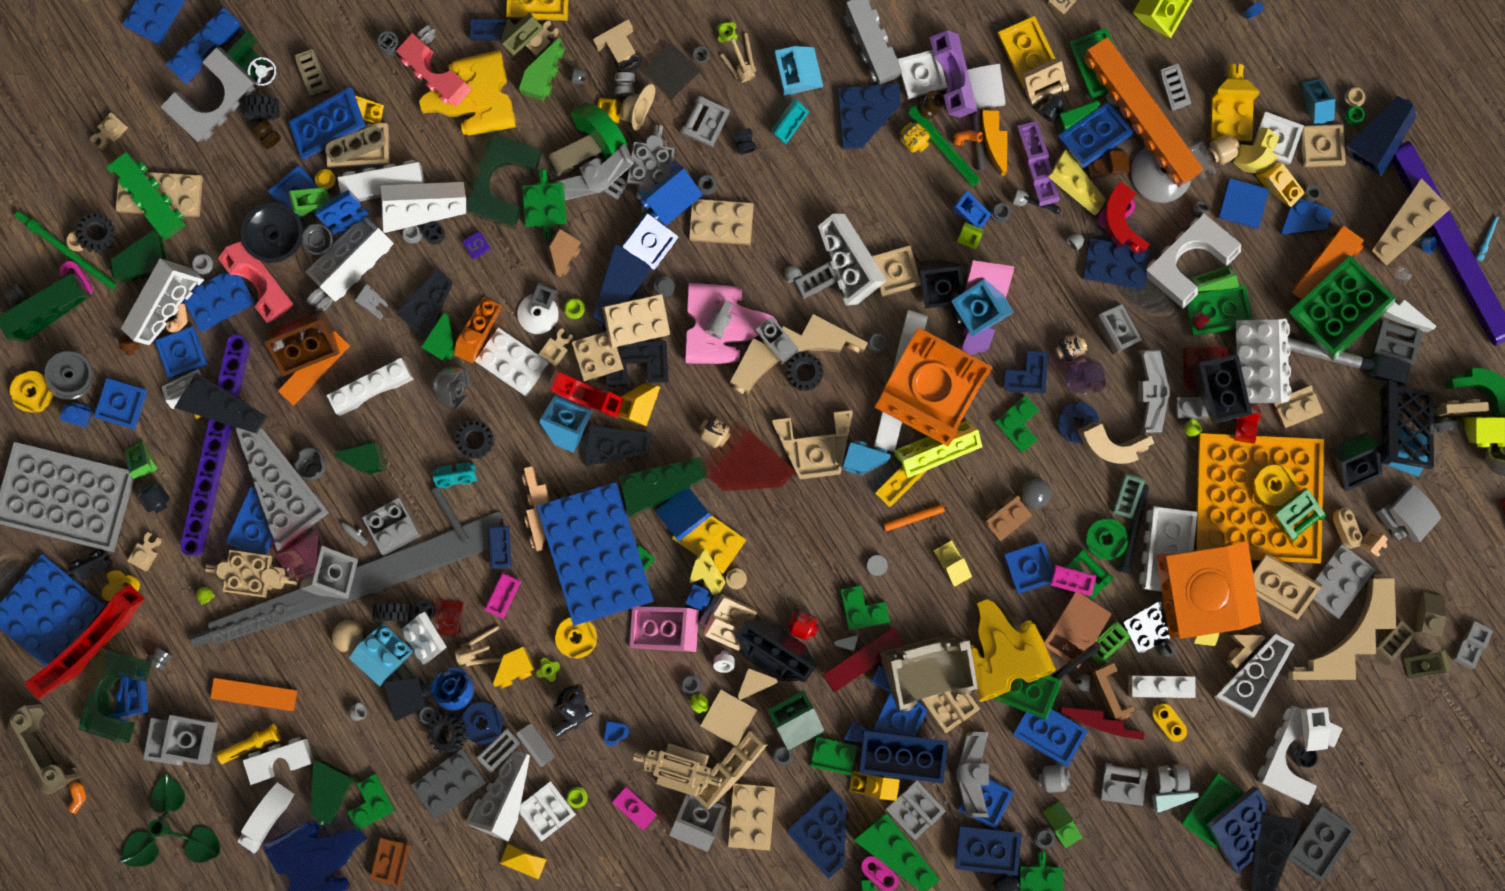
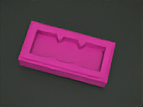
M1055 565L1050 585L1091 596L1096 575Z
M502 572L484 610L504 619L522 581Z
M627 786L612 802L643 831L658 815Z

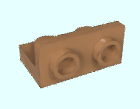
M1011 495L1002 502L1004 507L999 511L995 508L986 515L988 519L984 523L999 542L1033 516L1020 501L1021 498L1019 496L1013 498Z

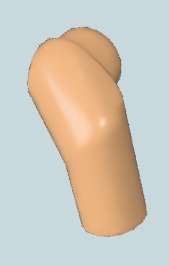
M180 304L177 307L179 310L176 313V317L172 321L167 322L166 329L169 332H178L187 324L185 304Z

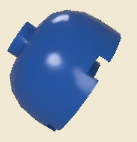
M451 667L448 668V672L444 674L441 672L432 682L431 693L433 694V699L441 707L447 710H459L471 701L474 694V683L464 669Z

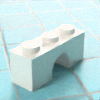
M1128 675V696L1195 698V677Z
M300 737L289 740V745L281 747L280 744L268 747L269 752L261 754L260 751L248 754L249 759L243 760L250 785L275 777L273 764L277 758L285 759L291 771L313 764L314 758L308 740H301Z

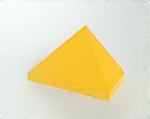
M508 843L500 864L539 879L547 859Z

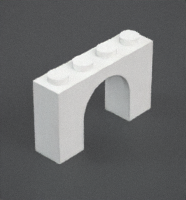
M1203 214L1200 218H1195L1191 222L1190 228L1186 232L1182 231L1176 237L1175 242L1171 246L1165 247L1161 256L1157 260H1152L1147 266V278L1182 308L1198 295L1197 286L1186 278L1176 266L1179 257L1184 252L1196 248L1204 249L1213 254L1226 266L1241 252V243L1206 214Z
M1291 706L1283 716L1284 724L1282 728L1279 727L1274 737L1276 739L1275 744L1268 749L1266 754L1268 759L1265 766L1262 765L1259 769L1257 777H1259V783L1303 804L1309 805L1317 786L1294 775L1286 764L1285 756L1288 746L1295 739L1304 737L1301 708ZM1330 723L1331 729L1328 746L1335 747L1343 728Z

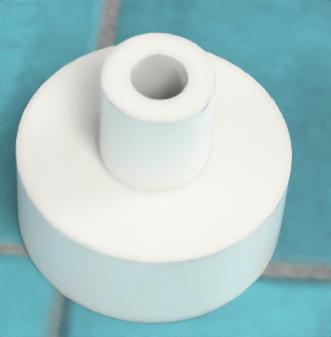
M721 651L719 655L714 657L713 667L721 673L731 672L734 669L735 659L727 651Z

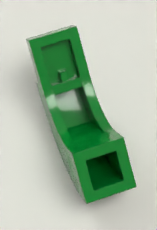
M585 102L570 112L577 130L590 134L596 140L605 160L611 157L623 144L627 145L618 126L598 106Z
M1471 368L1466 370L1465 374L1453 375V379L1446 381L1447 390L1464 387H1475L1482 390L1490 400L1493 417L1505 415V378L1498 373L1484 368Z

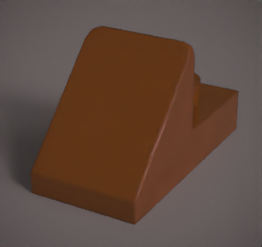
M1109 151L1107 155H1102L1087 165L1089 179L1130 172L1127 153L1122 151Z

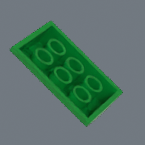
M1348 256L1292 308L1289 314L1313 342L1333 361L1394 305L1396 297L1353 257Z

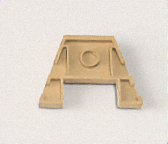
M852 410L833 413L836 434L793 439L791 418L772 420L773 426L799 480L841 474L853 414Z

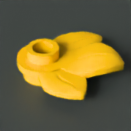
M119 570L107 573V579L110 583L103 588L101 596L104 600L111 601L115 593L126 587L127 583L131 584L138 591L140 588L139 580L132 575H125Z

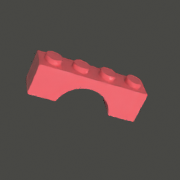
M413 33L396 50L402 56L399 60L408 68L412 66L414 68L412 72L420 80L425 78L428 81L425 85L434 93L437 90L440 93L438 97L447 105L452 103L457 107L471 92L472 88L452 70L443 74L432 72L431 58L434 52Z
M242 241L224 249L218 258L230 275L242 276L253 283L259 295L255 308L266 323L284 316L293 303L265 268L264 264L253 258L246 251Z

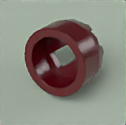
M1202 312L1196 313L1192 318V323L1197 330L1211 321Z

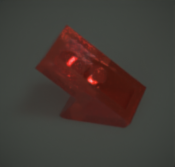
M443 600L435 628L439 635L457 637V634H460L464 602Z

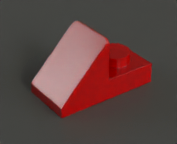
M1250 405L1252 415L1236 419L1234 441L1255 444L1258 421L1262 414L1259 406Z

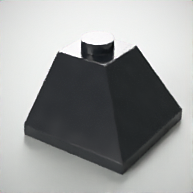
M942 259L920 262L925 309L952 306V300L965 292L962 265Z

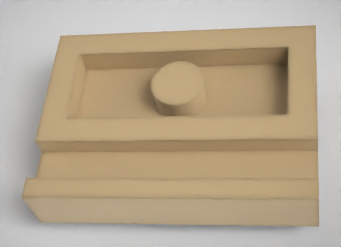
M1312 385L1291 393L1288 402L1273 403L1283 429L1323 413L1316 394L1312 390Z

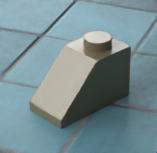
M1422 592L1414 632L1431 637H1442L1446 621L1444 597Z

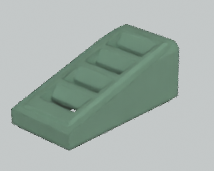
M1123 472L1112 513L1133 519L1145 482L1143 477ZM1128 480L1137 482V485L1127 484ZM1125 488L1134 490V494L1125 492ZM1122 497L1131 498L1132 502L1122 500ZM1120 504L1129 506L1130 510L1119 508Z

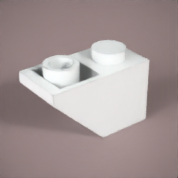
M1328 707L1300 709L1305 750L1328 749L1331 729Z

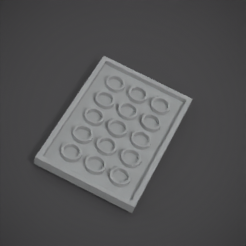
M14 442L0 490V524L114 552L134 479L126 469Z

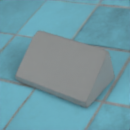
M532 724L517 732L518 738L540 767H543L555 757Z

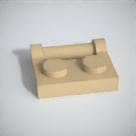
M1059 57L1022 73L1027 98L1031 106L1047 98L1050 93L1056 94L1060 91L1065 92L1069 90L1063 63ZM1058 81V84L1035 94L1034 91Z

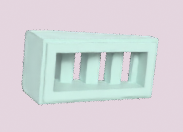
M1193 790L1155 793L1152 795L1153 809L1155 812H1162L1198 798V793Z

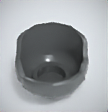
M311 224L307 226L302 234L303 247L307 252L314 255L326 253L333 244L332 232L323 224Z
M311 447L298 452L299 457L294 464L299 476L307 481H315L320 478L327 467L323 454L316 448Z
M1028 478L1021 482L1018 487V496L1021 498L1020 501L1024 506L1040 509L1050 501L1051 488L1045 480Z

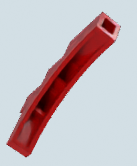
M131 584L115 593L109 604L95 621L64 652L28 679L24 685L40 700L64 682L67 684L82 673L90 659L104 651L112 636L128 626L145 598Z

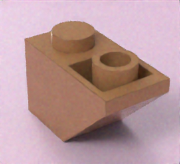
M561 229L556 231L547 247L553 273L557 278L568 273L571 267L569 265L571 258H576L581 250L579 247L581 241Z

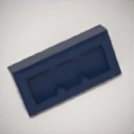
M470 18V40L501 41L508 19Z
M509 526L488 527L490 569L512 567Z

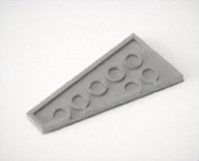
M236 428L276 549L280 551L329 512L262 428H260L257 434Z

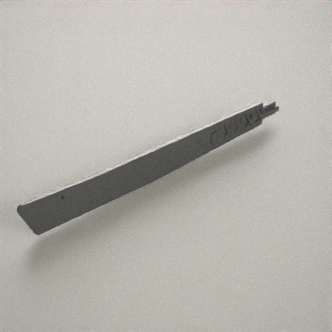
M496 512L462 526L470 538L465 543H462L455 530H452L418 545L357 567L348 599L319 596L298 589L208 624V630L191 635L190 642L193 647L214 641V644H220L364 597L488 550V527L500 526L503 517L502 513Z

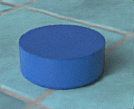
M1258 2L1248 8L1243 14L1249 20L1264 10V6L1261 2Z

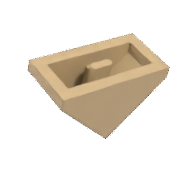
M748 668L738 698L741 700L778 682L776 678Z

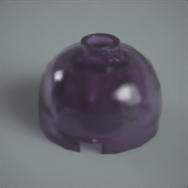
M1087 356L1073 361L1065 371L1066 389L1077 394H1087L1086 390H1093V393L1102 391L1106 387L1105 369L1098 361Z

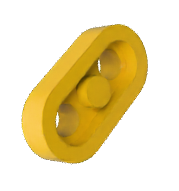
M1158 704L1153 708L1152 718L1169 740L1178 742L1186 737L1187 728L1169 705ZM1163 710L1167 712V716L1165 718H1162L1160 716V713ZM1175 727H1178L1180 729V733L1178 735H1175L1173 733Z

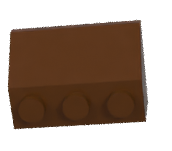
M323 309L267 331L264 343L282 376L340 353L333 328Z

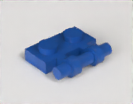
M348 189L315 209V214L327 227L335 223L336 225L331 227V231L336 235L339 232L348 230V227L352 224L363 221V218L369 215V211L367 208L358 210V208L362 207L361 202ZM348 214H351V216H349L348 218H346V219H344V220L342 219L343 217L347 216Z

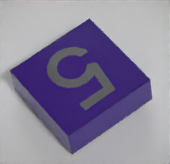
M480 231L462 241L473 260L491 250Z

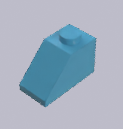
M1317 79L1302 82L1301 86L1307 114L1313 123L1322 124L1334 120L1335 98L1323 80Z

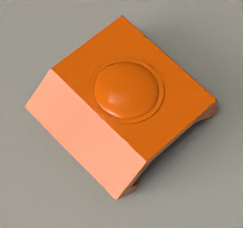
M918 327L891 374L875 408L949 446L958 432L957 429L980 386L990 373L992 366Z
M1231 541L1221 547L1156 555L1169 637H1180V639L1240 630L1261 623L1248 541Z

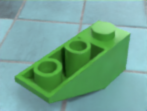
M558 38L525 70L519 87L522 95L544 101L546 96L549 97L552 90L551 79L556 77L558 72V65H556L558 58L563 57L565 50L561 39Z

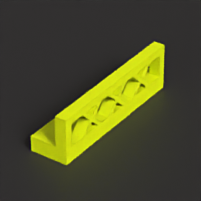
M966 420L959 424L958 432L949 446L928 436L894 450V453L902 463L905 476L909 478L981 448L982 443L978 429L969 420Z

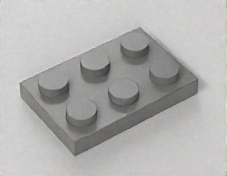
M1340 544L1314 579V581L1321 584V588L1312 601L1333 617L1339 619L1376 569L1343 544Z

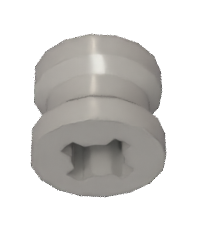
M321 288L315 290L307 299V303L313 305L316 312L322 309L325 311L333 302V299L330 296H326L324 294L325 291Z

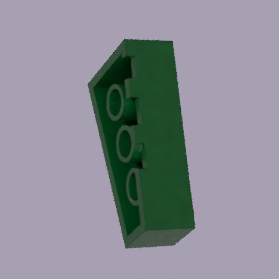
M66 274L60 277L56 283L1 314L0 329L7 340L27 342L92 296L79 276Z
M698 457L620 476L628 517H635L707 480L708 475L704 458Z

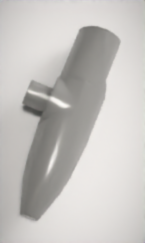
M344 522L341 524L353 539L363 546L367 545L368 540L362 536V529L356 530Z

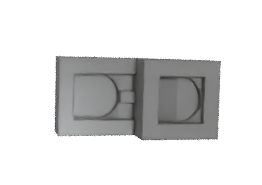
M1474 621L1461 641L1453 660L1470 670L1474 669L1482 650L1487 648L1493 630Z

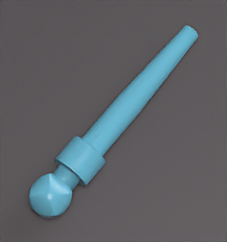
M1497 216L1494 217L1483 244L1479 247V253L1475 257L1478 261L1484 259V253L1489 248L1488 244L1499 218Z

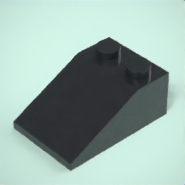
M1238 354L1191 365L1195 386L1212 424L1252 415Z

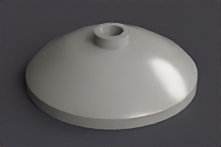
M1146 147L1139 151L1132 162L1131 180L1133 186L1142 197L1155 203L1172 202L1181 197L1191 183L1190 180L1178 188L1176 184L1170 181L1168 172L1164 173L1161 171V166L1157 163L1156 156Z

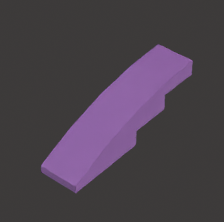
M1037 121L1017 126L1025 161L1039 206L1059 202L1060 197L1056 185L1048 177L1052 168Z

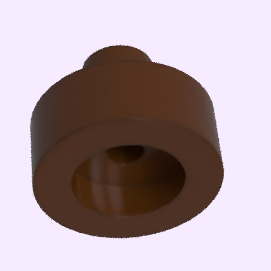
M122 335L118 338L119 349L125 351L128 356L134 355V350L140 347V343L133 341L128 335Z

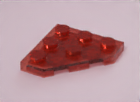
M748 431L708 478L723 491L782 488L796 471L753 433Z

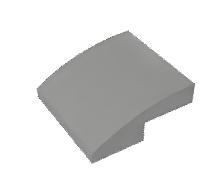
M1410 485L1389 508L1397 525L1405 526L1413 542H1421L1442 518L1429 498L1415 485Z
M917 780L885 809L913 841L946 812Z

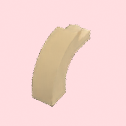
M1096 421L1077 430L1082 442L1090 452L1102 459L1118 464L1139 460L1136 452H1144L1149 449L1148 446L1154 444L1152 437L1145 433L1127 442L1114 444L1107 437L1103 425Z

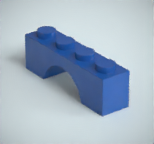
M223 7L166 65L187 84L201 71L202 62L208 54L217 46L230 42L244 27Z

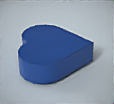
M606 721L604 741L607 745L614 746L620 739L628 736L629 728L626 724Z

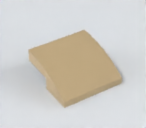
M721 594L709 617L704 635L739 651L741 647L735 636L746 619L753 620L757 611Z
M953 690L919 700L943 735L980 710L970 694L960 695L959 692Z

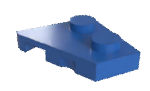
M1299 198L1292 207H1289L1280 234L1325 231L1333 210Z
M139 670L122 675L120 690L117 692L115 699L118 701L115 713H111L110 720H118L148 712L145 671Z

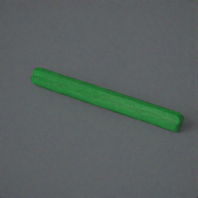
M917 106L910 108L907 112L909 117L926 129L930 134L929 139L968 184L971 187L977 185L980 182V178L932 123L919 114Z

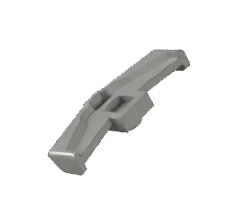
M623 144L603 164L600 159L596 158L579 167L582 175L555 181V183H564L565 200L601 193L607 190L634 163L626 145Z
M1139 350L1147 381H1138V402H1147L1143 428L1140 433L1162 432L1168 397L1170 396V386L1168 385L1161 351Z
M968 732L966 734L959 766L956 769V780L959 783L967 817H989L981 786L989 785V764H981L988 732Z

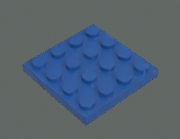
M41 554L0 603V629L46 667L95 621L107 605L78 581H73L71 575H67V572L48 556Z

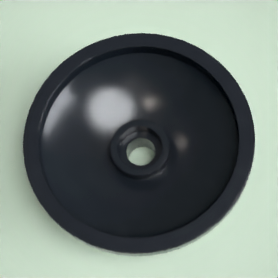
M269 202L254 207L245 216L240 229L241 241L246 251L253 258L265 263H278L289 259L297 252L303 240V226L300 218L290 207L281 203ZM277 234L278 236L276 239H271V235Z

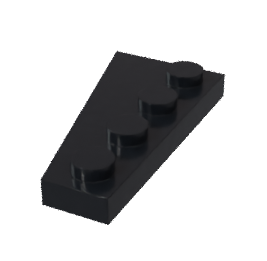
M198 373L194 375L174 406L176 409L255 434L259 432L268 417Z
M1261 814L1259 823L1262 825L1258 840H1256L1251 891L1277 890L1303 819Z

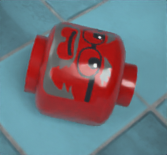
M803 610L797 613L794 612L787 625L790 628L789 632L791 635L804 641L808 640L810 636L814 638L819 629V626L816 625L817 618Z

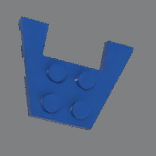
M878 665L871 683L890 691V694L871 732L915 737L927 710L917 700V704L913 706L912 710L901 711L896 708L884 668ZM852 722L844 739L862 742L864 731L870 730Z

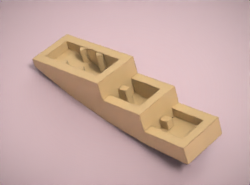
M749 731L738 747H733L722 763H717L711 771L713 776L722 778V782H718L721 783L720 787L708 784L705 789L699 788L698 795L694 797L706 809H710L744 774L767 744L754 731Z

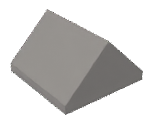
M1123 304L1099 314L1094 319L1113 355L1142 340Z

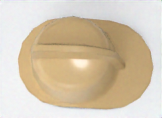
M648 84L640 94L628 96L622 104L619 118L631 123L636 131L642 127L645 116L654 100V85Z

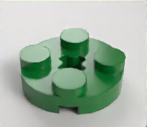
M1101 519L1094 522L1088 528L1085 544L1089 552L1098 559L1111 560L1123 554L1128 544L1126 530L1121 523L1114 519ZM1110 534L1111 544L1106 543L1104 545L1102 543V535Z

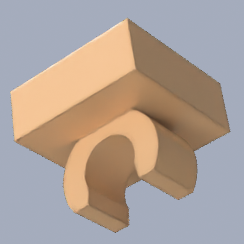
M1369 529L1359 547L1373 555L1380 556L1378 551L1381 547H1387L1385 542L1388 539L1384 534Z

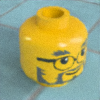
M910 122L900 131V141L910 152L913 153L917 150L922 152L928 147L929 143L927 141L930 138V134L920 123Z

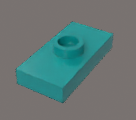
M793 99L770 132L781 143L787 144L809 111L798 100Z

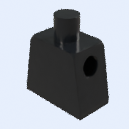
M421 678L384 683L394 721L401 720L427 707V697L433 696L431 693L432 683L423 685Z

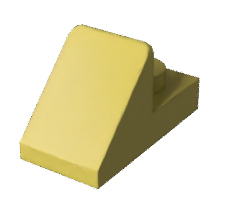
M953 541L934 550L953 587L972 577L965 559L960 556Z
M703 549L695 560L689 583L703 578L705 586L715 595L721 592L726 581L707 550Z

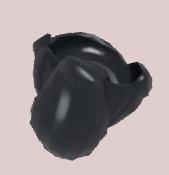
M576 684L564 688L560 692L556 704H553V708L561 713L567 721L572 723L582 722L586 719L587 713L586 708H584L586 702L585 692L582 685Z

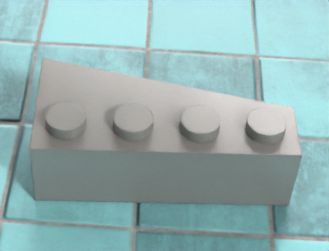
M870 0L848 1L843 19L848 28L851 27L854 33L852 38L855 45H859L862 50L860 55L865 64L868 63L871 69L869 74L872 81H876L878 85H883L901 77L902 70L891 45L887 47L888 37L885 29L879 28L880 21L877 10L871 9Z

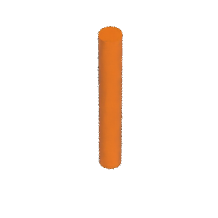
M940 504L884 523L883 525L885 531H889L943 513L945 510L943 505Z

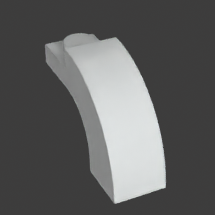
M277 782L248 819L241 831L242 834L238 843L255 854L273 824L288 807L294 793Z

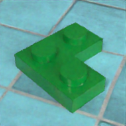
M1026 395L994 422L1021 454L1038 440L1025 426V423L1039 411Z
M861 586L841 589L849 630L890 622L886 602L865 606Z
M377 773L357 783L366 803L349 811L348 814L358 831L396 811Z

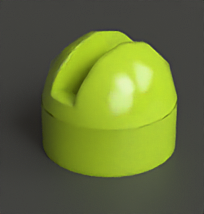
M1193 418L1184 425V433L1188 436H1196L1202 432L1200 424Z
M201 587L196 593L197 600L201 605L206 604L215 596L208 587Z

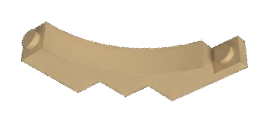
M814 314L802 336L784 326L782 328L798 347V352L794 355L811 351L840 353L844 344H847V348L851 351L858 353L859 351L864 352L868 342ZM753 338L730 381L734 391L740 394L744 392L749 394L758 379L779 362L765 344Z
M1386 574L1374 575V579H1368L1365 604L1351 632L1328 652L1309 659L1308 671L1307 667H1294V671H1288V680H1356L1355 654H1376L1375 629H1396L1394 578H1387Z

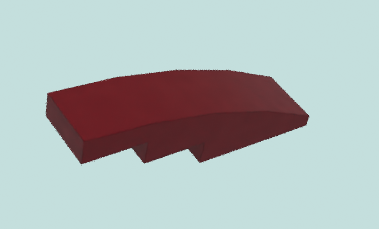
M893 627L822 676L835 693L881 662V652L904 646L905 643Z
M1059 707L1061 713L1096 730L1121 737L1144 740V731L1124 729V721L1103 719L1104 711Z

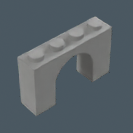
M221 47L216 48L202 62L221 80L224 86L225 96L219 108L212 112L201 111L180 92H174L161 106L197 142L207 141L214 134L212 131L216 125L220 127L228 119L226 115L231 110L234 112L242 104L240 100L244 96L249 97L256 89L253 86L257 82Z

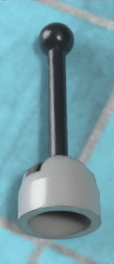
M1016 189L1012 199L1013 205L1024 206L1030 203L1039 206L1037 201L1028 198V194L1025 191ZM1039 206L1051 210L1055 214H1059L1061 212V208L1059 206Z

